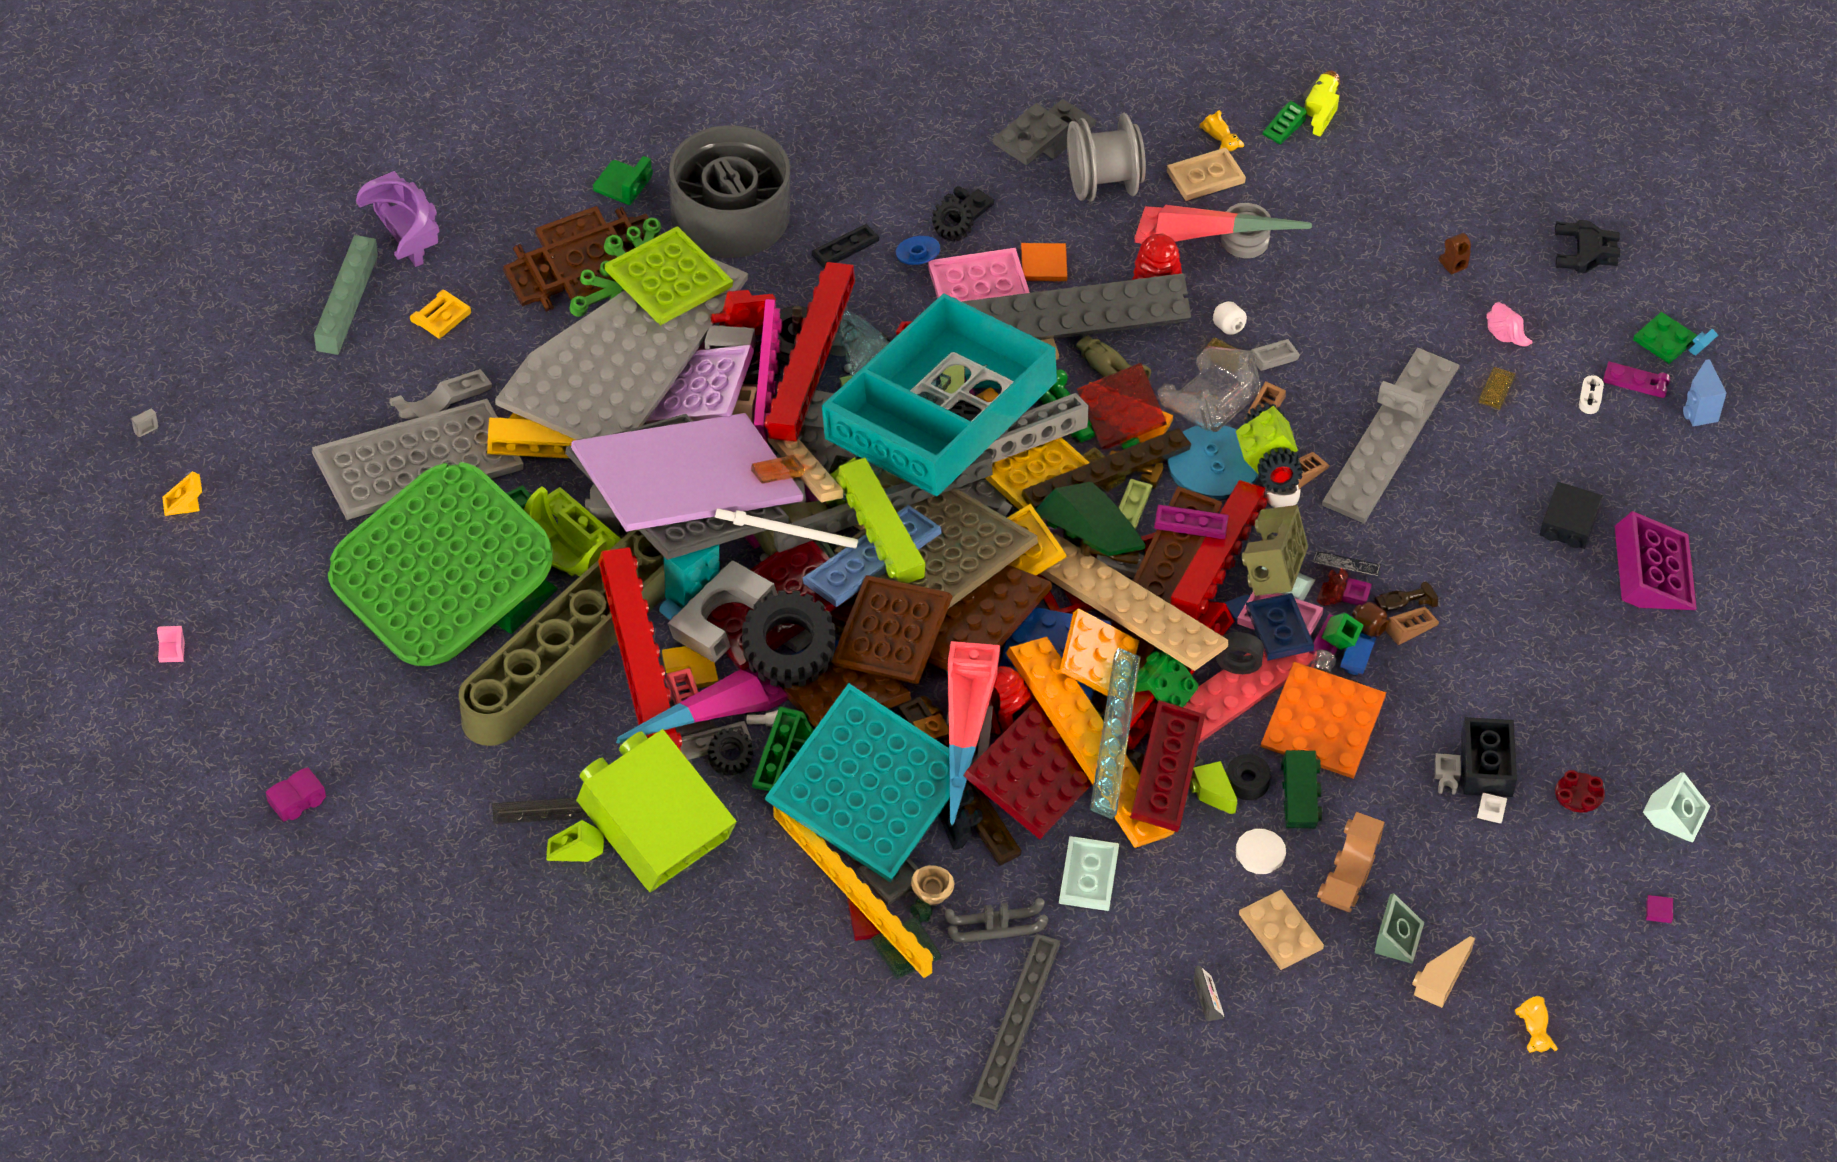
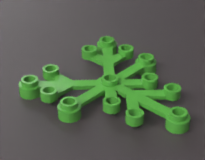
M656 218L646 219L642 227V232L645 235L643 241L640 238V229L635 226L627 229L626 238L636 248L656 238L660 233L661 224ZM631 232H634V233H636L637 235H636V236H632L630 233H631ZM611 235L606 238L604 250L607 254L616 255L617 257L625 254L622 248L623 241L619 236ZM604 261L600 265V274L605 277L610 276L603 269L605 267V263L609 261ZM584 270L580 277L582 284L594 285L604 289L586 297H574L570 303V312L577 317L584 316L590 305L610 296L611 300L624 289L615 281L597 277L591 270ZM584 276H589L591 279H585Z

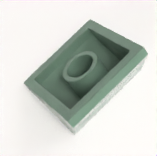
M1394 893L1389 896L1374 953L1413 963L1424 922Z

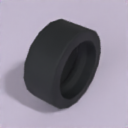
M1233 632L1224 635L1223 637L1228 639V647L1217 655L1219 666L1234 674L1243 675L1258 671L1262 666L1264 645L1262 641L1256 636L1244 632ZM1230 651H1244L1251 655L1240 656Z

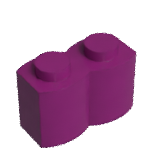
M309 767L297 771L287 780L273 785L266 791L267 802L283 822L288 819H297L302 814V811L309 807L319 806L326 798L325 788Z

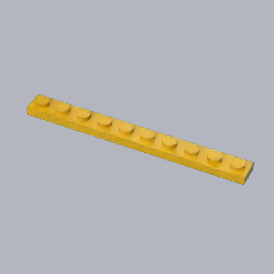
M773 806L774 818L920 975L925 978L932 974L933 956L927 948H923L918 943L915 935L910 931L908 932L902 926L900 919L887 910L884 902L881 899H877L872 894L869 886L866 883H862L856 877L853 869L847 867L841 861L838 853L832 852L822 837L817 836L813 831Z

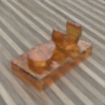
M794 455L752 463L751 471L762 484L803 476L805 470L804 466Z

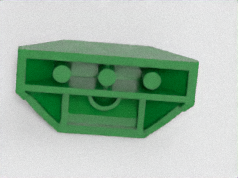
M779 707L752 784L753 788L770 791L814 730L808 723L804 712Z

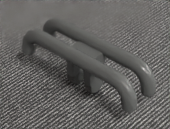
M1037 898L1030 907L1008 910L1007 903H1002L1000 911L994 912L991 905H985L984 913L961 916L954 915L955 913L952 909H947L944 916L946 921L952 925L984 923L986 930L958 932L956 926H950L948 928L949 938L955 942H973L1038 933L1047 926L1048 917L1046 915H1040L1037 922L1029 925L1008 927V920L1034 916L1042 911L1045 902L1042 898Z

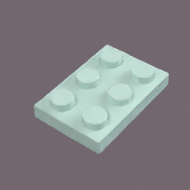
M1069 837L1059 904L1109 911L1119 843Z

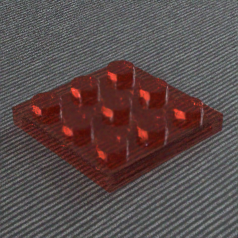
M1141 363L1077 388L1079 396L1088 405V417L1102 450L1167 425Z

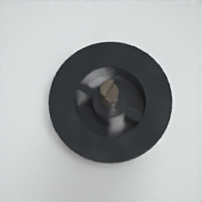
M792 306L780 310L782 332L778 333L780 353H776V356L786 363L790 362V351L795 349L796 335L801 333L802 319L807 317V307Z

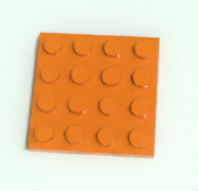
M1293 662L1261 742V747L1283 755L1286 750L1316 751V759H1320L1321 768L1354 779L1385 700L1386 692Z

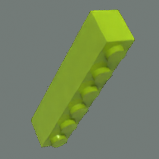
M862 458L839 466V476L836 477L837 483L846 493V499L850 508L853 507L855 509L858 523L864 525L869 542L874 543L879 560L884 561L889 578L902 583H910L924 578L925 561L867 459Z

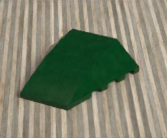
M1092 482L1055 488L1035 509L1040 518L1048 521V526L1054 529L1059 526L1067 530V536L1071 538L1080 537L1084 539L1083 544H1087L1089 547L1107 556L1145 549V543L1129 520L1111 499Z

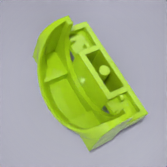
M541 486L531 495L525 505L524 511L544 529L552 544L553 561L551 566L567 572L570 576L577 574L580 577L599 560L602 551L610 550L621 540L620 537L561 487L548 494V491ZM553 515L558 518V524Z

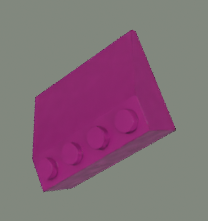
M1630 512L1615 525L1622 601L1639 608L1696 610L1688 534L1636 512Z

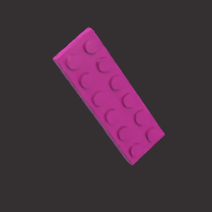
M770 299L765 300L754 426L766 443H768L769 432L765 428V418L767 414L770 415L773 395H776L777 383L774 381L775 374H778L776 353H780L778 333L782 332L780 309L776 308L775 300Z

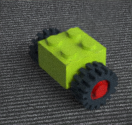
M1264 403V407L1261 408L1259 404L1257 405V410L1252 408L1250 409L1251 414H1246L1244 425L1236 430V435L1244 460L1260 476L1263 486L1267 487L1269 491L1273 488L1274 492H1278L1279 489L1285 492L1286 487L1291 490L1293 488L1292 484L1298 485V479H1302V467L1295 453L1298 449L1290 424L1286 420L1280 407L1277 408L1275 404L1269 407L1268 403Z

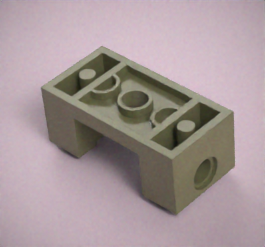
M1298 505L1262 509L1258 519L1255 520L1256 531L1261 533L1262 540L1249 542L1245 552L1242 553L1243 565L1247 566L1249 572L1247 576L1248 585L1250 588H1253L1255 596L1291 592L1308 549ZM1259 566H1263L1267 570L1261 569Z

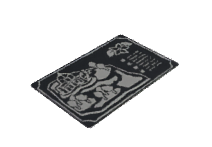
M1320 551L1315 552L1312 561L1378 576L1381 564Z

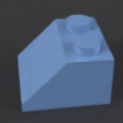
M1710 359L1705 360L1692 381L1690 391L1687 393V402L1683 408L1684 417L1690 420L1692 426L1719 422L1727 394Z

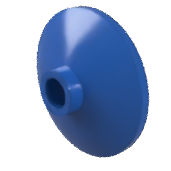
M929 236L911 237L897 246L896 257L905 264H924L933 260L939 254L940 244L935 238Z

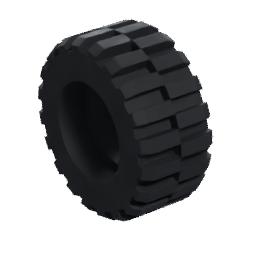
M786 590L778 591L777 596H773L772 593L766 595L764 602L758 600L754 604V611H748L746 622L743 623L742 648L745 661L749 662V668L753 673L758 671L759 679L762 681L769 679L770 685L778 687L779 683L784 684L785 688H792V684L797 683L801 687L806 685V680L808 679L814 682L819 678V672L825 673L828 669V663L832 662L834 656L835 626L832 623L830 612L824 611V605L820 601L813 602V596L806 594L805 597L801 596L800 591L793 590L792 594H786ZM793 623L804 627L811 634L812 642L808 648L798 654L782 655L773 651L766 644V635L778 625Z

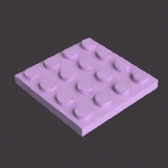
M743 345L696 351L647 419L646 424L687 414L693 421L724 416L730 417L754 353L752 346Z

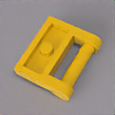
M446 290L438 292L436 294L437 297L419 312L415 311L410 315L411 322L421 326L439 339L471 314L470 306Z

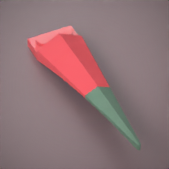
M1165 205L1163 208L1145 206L1135 235V243L1142 244L1147 237L1159 233L1166 234L1177 242L1238 232L1312 228V223Z

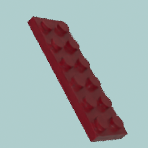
M1158 700L1130 818L1171 831H1179L1206 714Z

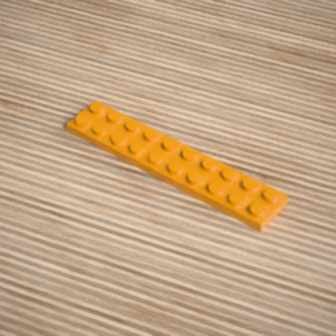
M1048 637L1010 647L1006 652L1007 656L1134 848L1173 835L1175 831L1130 818L1140 775L1078 682L1059 671L1062 658Z

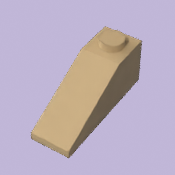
M1468 937L1427 963L1423 972L1418 971L1412 984L1416 986L1414 996L1442 1008L1472 951L1475 938Z

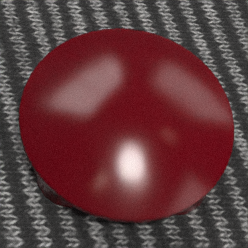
M1568 770L1557 782L1555 795L1558 802L1566 809L1583 813L1593 811L1602 804L1605 790L1600 777Z

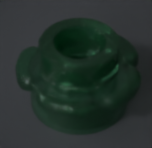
M917 899L910 906V912L914 919L919 914V919H915L918 924L924 921L927 923L930 920L932 909L928 903Z

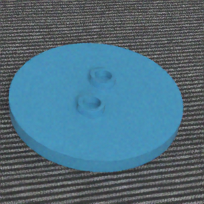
M1202 424L1183 431V434L1191 443L1190 450L1167 459L1169 473L1178 486L1216 500L1228 499L1239 480L1254 484L1259 475L1243 458L1236 435L1237 429L1220 424Z

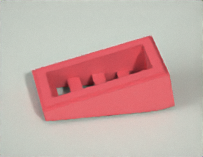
M690 668L666 675L665 681L675 705L682 702V699L689 698L698 693ZM686 682V685L676 686L678 683ZM687 689H689V691H690V692H688V693H684V694H680V695H679V692H680V691H684V690H687Z

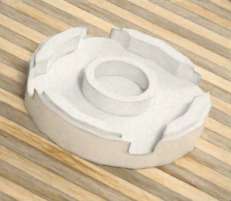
M1266 829L1247 831L1239 838L1236 844L1237 860L1240 861L1246 870L1256 874L1271 873L1282 866L1286 856L1285 844L1281 837Z

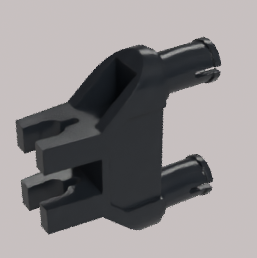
M1578 220L1576 223L1556 221L1555 235L1574 236L1577 239V256L1557 254L1556 268L1575 269L1578 273H1587L1598 265L1618 266L1620 248H1618L1617 242L1620 240V232L1602 230L1587 220Z

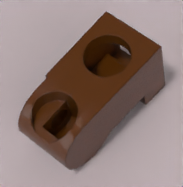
M1461 233L1445 240V253L1439 256V261L1451 275L1468 268L1471 244L1467 235Z

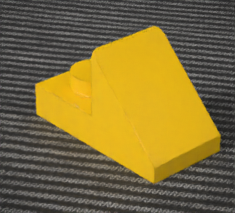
M192 471L162 497L165 516L199 511L198 497L202 493L200 474Z

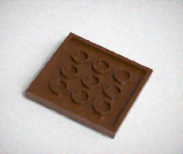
M866 575L834 652L832 663L843 668L918 684L953 596L945 591Z
M834 664L828 666L825 673L819 672V678L814 682H811L810 679L806 680L805 686L799 687L797 683L792 684V688H785L784 684L781 685V688L787 694L788 700L799 711L804 712L806 718L815 727L818 726L848 683L888 709L911 700L910 691L897 679L843 668Z

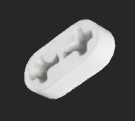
M1587 376L1582 384L1579 408L1587 414L1596 413L1600 407L1604 384L1602 379L1597 376ZM1590 384L1595 385L1594 391H1590ZM1588 398L1593 399L1592 405H1588Z

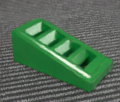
M1292 101L1288 102L1263 131L1262 135L1280 145L1306 121V109ZM1275 129V130H1277L1278 132H1280V133H1282V134L1280 135V134L1276 133V132L1273 131V130Z

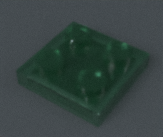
M916 917L902 923V926L908 932L910 931L915 935L918 943L931 952L933 956L932 962L941 959L940 951ZM882 933L871 938L872 944L896 979L916 971Z

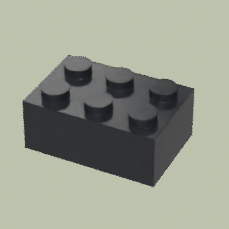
M1465 717L1461 731L1463 794L1482 795L1486 793L1495 796L1513 797L1517 783L1514 720Z

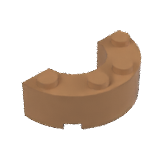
M1359 812L1355 813L1353 820L1348 819L1344 829V833L1347 834L1343 851H1338L1334 861V865H1337L1334 873H1329L1326 883L1321 884L1317 895L1322 903L1349 913L1352 912L1350 907H1355L1359 898L1357 894L1368 878L1376 856L1374 854L1376 846L1380 843L1385 822Z

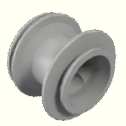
M1126 113L1120 115L1118 129L1115 131L1091 133L1089 125L1084 118H1080L1078 122L1071 121L1069 123L1067 133L1068 162L1072 185L1078 200L1084 201L1087 199L1092 202L1096 197L1097 184L1124 181L1130 196H1136L1139 184L1144 182L1146 173L1145 150L1138 125L1132 124L1130 117Z

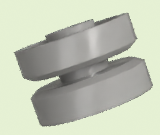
M1238 203L1226 211L1229 213L1271 218L1264 208L1252 203ZM1271 230L1221 234L1220 239L1224 249L1235 257L1254 258L1267 250Z

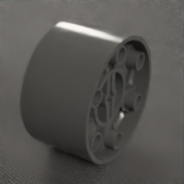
M717 126L691 135L676 148L669 165L670 217L673 228L678 226L707 255L722 258H738L759 253L775 244L787 229L790 219V163L784 149L773 138L748 127ZM699 180L702 182V185L694 184ZM768 184L772 188L764 189V186Z

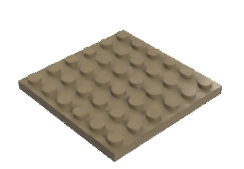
M956 488L939 494L937 497L933 496L911 504L909 506L939 525L942 533L918 549L925 561V576L922 579L907 584L949 592L953 596L949 605L950 608L1038 543L1037 535ZM864 528L852 538H861L866 534V529ZM840 545L836 548L835 555L845 549L846 546ZM887 572L878 577L894 581L893 578H889Z

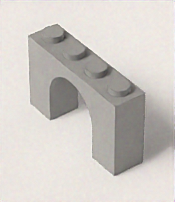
M732 560L668 622L673 639L715 663L731 646L726 632L707 621L709 614L718 606L729 602L743 603L754 609V604L758 600L764 602L766 595L770 593L773 596L778 595L774 583Z

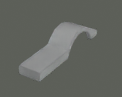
M479 369L440 382L437 388L423 400L407 402L400 395L391 398L389 403L391 406H395L401 418L412 420L444 411L452 403L486 392L492 388V383L482 370Z

